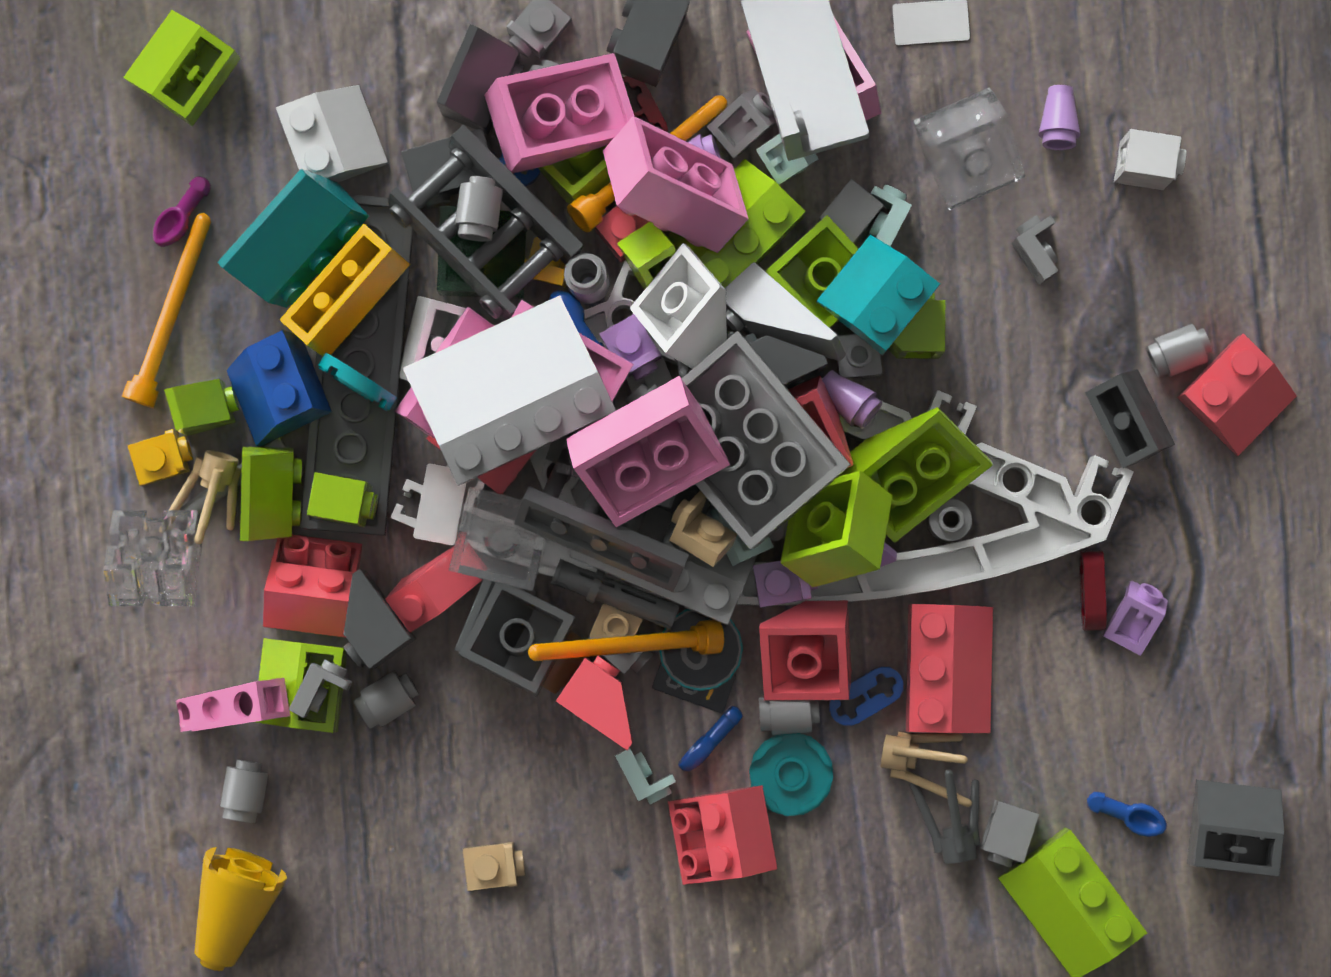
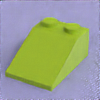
M936 407L865 439L850 452L853 466L844 470L839 476L861 470L892 495L886 535L895 543L992 467L993 464L941 409Z

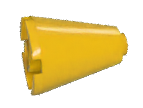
M214 847L208 849L203 858L194 953L201 959L200 964L214 971H223L225 967L235 965L284 888L287 877L282 869L279 876L272 872L271 867L273 863L263 857L235 848H227L225 855H214L217 848Z

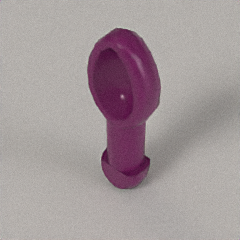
M202 176L193 178L189 183V189L175 207H170L163 211L157 218L153 229V240L158 246L166 247L172 245L185 235L189 228L190 215L204 196L207 197L210 192L211 185L207 178Z

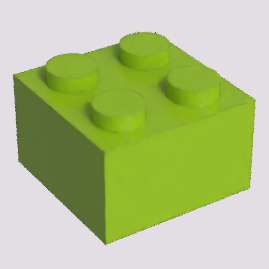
M861 470L835 478L788 520L781 564L812 587L880 570L892 495Z

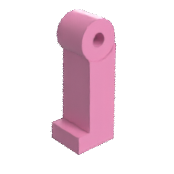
M285 678L251 682L176 700L180 719V732L200 731L290 716Z

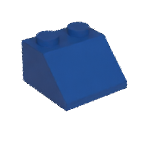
M281 330L245 348L226 370L257 447H261L332 412L305 343L294 333Z

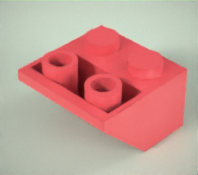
M301 535L277 538L264 588L263 627L346 638L343 633L352 575L360 567L362 544Z
M762 785L668 801L683 885L744 878L777 869Z

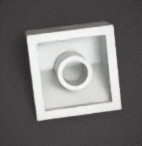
M359 85L316 92L276 107L299 170L304 169L339 183L388 164Z
M682 243L630 307V310L666 354L693 369L727 340L726 289L691 248Z

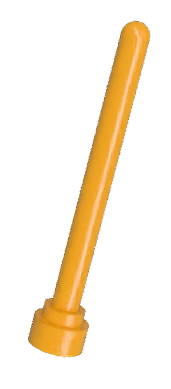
M721 95L714 96L670 132V134L687 141L726 109V98ZM611 182L595 195L589 193L587 196L580 195L567 206L570 217L583 231L590 232L603 221L602 216L606 213L605 208L615 200Z
M205 213L198 214L194 219L139 375L134 374L132 382L127 381L122 397L129 401L150 408L155 406L159 392L156 391L158 382L155 381L211 225V219Z
M706 620L699 621L696 626H691L689 631L534 644L529 648L528 655L533 661H546L690 647L701 655L718 654L722 652L724 647V631L720 622Z

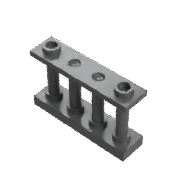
M463 124L451 135L448 147L451 150V158L408 198L395 187L389 195L388 204L391 206L389 212L402 227L407 228L411 226L481 297L479 302L490 316L495 319L500 316L505 321L512 317L517 308L510 300L552 260L557 262L560 259L566 265L572 257L580 254L583 244ZM462 170L466 172L471 170L476 176L494 179L495 186L503 189L502 202L511 210L509 213L511 218L492 235V241L484 242L468 258L450 241L458 233L459 229L455 225L457 210L438 228L420 211ZM530 229L541 240L539 243L541 248L497 288L480 270L522 230L527 232Z
M565 437L552 442L545 459L556 464L543 491L528 487L514 525L674 592L689 554L678 550L679 546L669 541L676 524L672 521L670 522L661 543L638 533L647 511L625 522L622 526L615 527L612 521L598 516L602 507L591 492H589L582 508L558 499L568 479V475L556 472L558 462L572 464L568 447L563 446ZM693 485L676 494L672 509L659 505L656 506L674 514L684 499L690 502L700 489L697 485ZM708 499L701 511L705 515H707L711 506V502Z

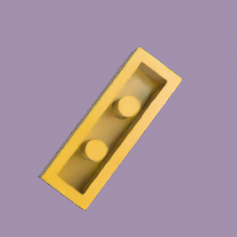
M363 224L279 320L322 357L325 353L332 355L411 264Z

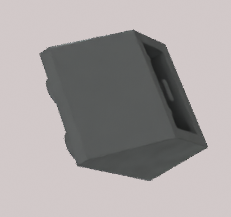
M1196 779L1187 864L1195 867L1279 877L1284 840L1282 790Z

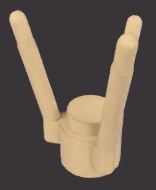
M206 450L204 458L196 457L193 470L166 513L159 527L160 530L165 532L169 528L199 477L202 478L200 485L207 488L208 491L194 539L195 543L201 544L203 542L217 492H224L226 485H228L226 528L230 531L233 530L235 527L237 487L242 471L240 468H237L238 459L229 454L214 450Z
M899 731L897 736L886 734L881 768L891 769L890 777L906 780L948 799L945 787L907 771V768L915 769L917 758L950 763H967L968 758L965 755L919 749V744H915L959 742L963 739V736L960 733L910 734ZM957 793L959 804L965 807L972 805L970 799Z

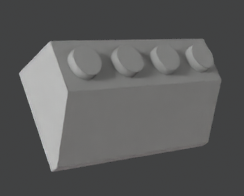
M657 506L647 510L638 533L662 543L673 513ZM601 508L598 516L610 520L605 511ZM678 547V550L689 554L674 592H671L573 549L569 555L577 561L725 625L729 623L757 557L756 555L732 566L727 554H725L712 567L681 547Z

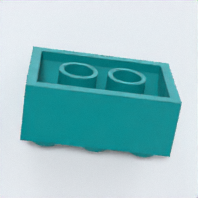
M300 169L217 263L266 302L287 308L289 305L294 304L306 290V286L317 274L323 271L339 249L359 230L369 215L338 182Z

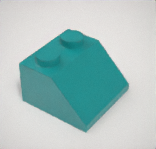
M870 235L816 302L883 356L936 291L940 283L907 256Z

